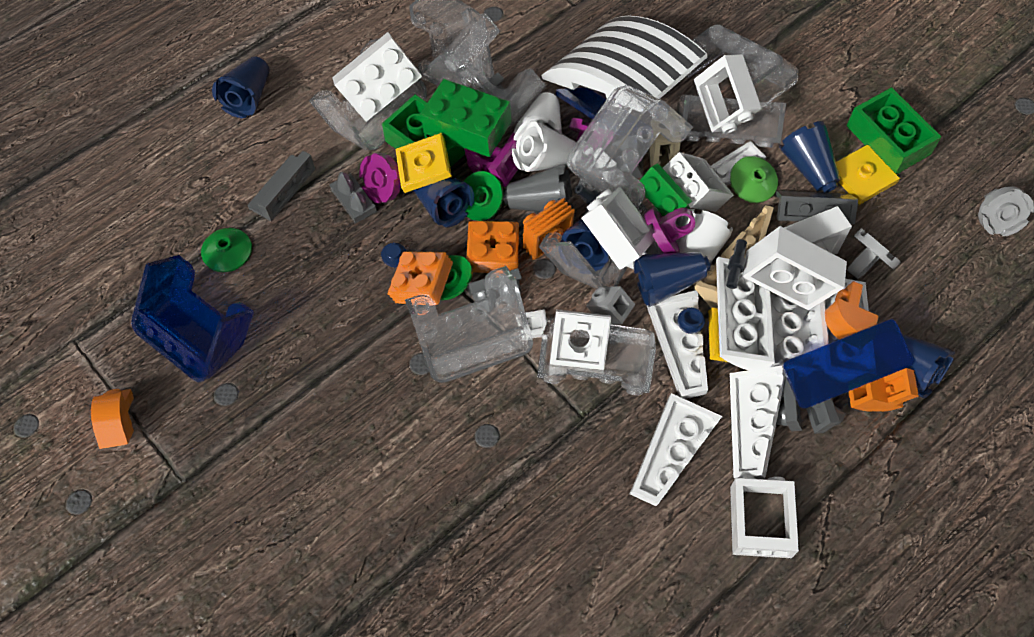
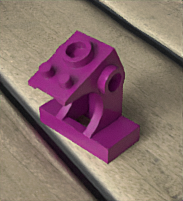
M515 133L510 136L503 148L496 146L490 157L464 148L468 168L473 173L478 171L489 172L499 179L502 187H506L518 170L512 156V149H516L517 141L514 140Z

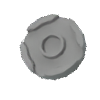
M1017 187L994 189L984 195L985 200L980 206L978 217L980 224L989 234L1009 236L1017 233L1028 224L1027 218L1030 212H1034V203L1023 189Z
M862 228L854 235L856 239L867 247L847 269L856 279L862 277L879 258L893 270L901 263L898 258L890 254V251Z

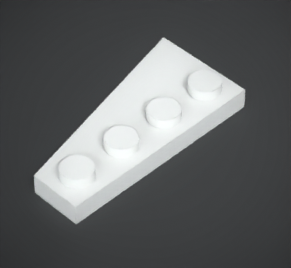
M696 290L671 296L655 306L648 307L647 305L679 397L683 399L704 395L708 391L701 331L695 334H688L683 332L677 323L678 316L684 309L692 307L699 310V297Z
M784 365L730 373L734 479L743 475H752L756 479H765L787 371Z
M671 393L630 495L657 506L722 416Z

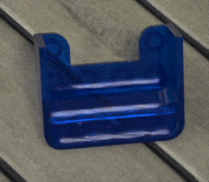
M180 255L146 263L131 319L134 332L192 380L203 382L210 379L243 346L254 311L245 304L236 302L228 307L226 316H224L191 290L195 279V270Z

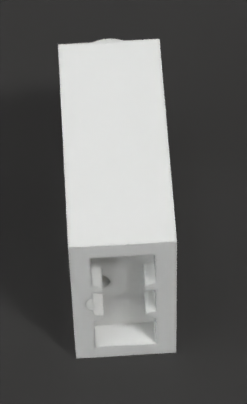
M743 54L724 55L694 79L712 132L731 133L737 129V125L750 121L754 118L753 115L762 109ZM728 76L740 107L739 110L730 116L718 85Z
M679 152L663 167L666 173L692 200L689 204L690 208L716 212L734 196L703 158ZM710 178H713L712 183L709 182Z
M621 187L612 192L608 188L597 196L596 200L587 206L589 211L582 217V220L619 269L640 258L655 240L652 236L654 232L647 225Z
M837 206L784 228L835 255L838 254L852 226Z
M743 475L735 478L730 487L733 555L792 558L799 551L794 481H785L782 477H770L767 480H760L752 475ZM743 492L783 494L786 538L745 536Z

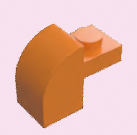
M852 281L845 289L837 293L835 302L825 310V321L829 330L836 338L848 345L861 349L874 339L878 315L859 307L863 285Z
M908 368L885 377L867 373L847 382L851 408L862 411H891L903 407V402L919 396L914 370Z
M112 389L103 393V395L93 397L91 421L99 449L127 445L134 432L128 413L134 399L131 389Z

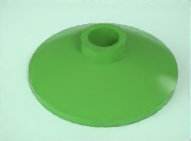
M748 156L737 161L732 167L730 183L734 192L741 199L750 203H761L770 199L776 192L778 177L774 168L766 160L755 156ZM754 174H757L760 179H757Z

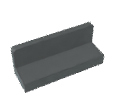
M302 151L298 157L290 155L251 200L248 208L272 221L315 170L311 155L305 151Z
M776 190V196L779 198L777 213L779 221L799 222L838 206L849 223L855 224L858 199L852 194Z

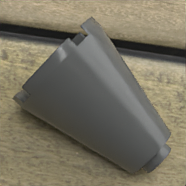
M566 164L558 165L508 184L507 189L503 190L504 203L509 204L510 209L541 212L551 200L558 201L561 198H565V202H568L570 197H572L569 171L565 170Z

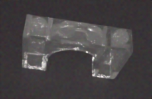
M484 12L468 23L440 57L445 62L446 67L453 71L461 80L462 85L510 101L512 119L510 125H513L546 85L532 68L518 73L505 90L499 89L489 82L483 71L482 56L486 47L499 34L500 30Z

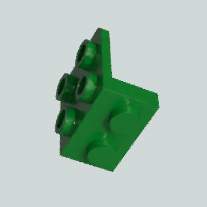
M658 163L653 165L636 184L637 188L657 208L662 216L678 208L690 209L689 204L692 200Z

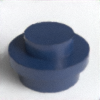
M399 243L387 244L381 251L383 262L390 267H397L400 256L403 252H406V249Z
M691 307L680 312L677 323L683 332L695 334L703 329L705 318L700 310Z

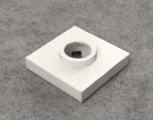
M556 309L550 364L604 370L611 316ZM573 330L587 331L590 337L589 342L583 347L574 346L570 341V334Z

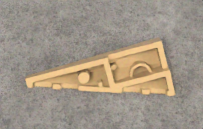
M765 205L762 212L751 221L747 229L742 231L722 253L721 258L730 259V256L734 254L738 239L747 241L746 251L766 236L774 207ZM716 263L711 265L710 271L707 272V277L697 282L695 290L711 308H718Z

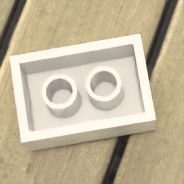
M387 32L333 76L332 79L337 89L367 122L419 80L422 75L389 32Z
M781 226L746 251V263L742 277L807 310L845 288L847 261Z

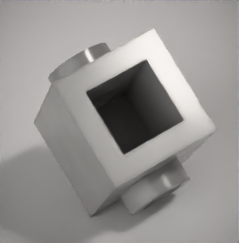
M621 286L599 287L592 294V298L586 307L593 314L610 315V324H623L635 303Z

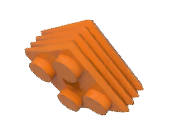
M561 198L558 201L551 200L545 205L543 211L538 214L532 213L524 219L523 249H526V253L532 256V260H536L560 244L563 233L573 225L575 209H571V205L565 202V198Z
M468 222L466 259L471 264L473 272L505 273L518 268V222Z
M403 252L387 294L390 295V298L395 303L438 305L453 261H450L451 258H448L449 256L446 255V252Z

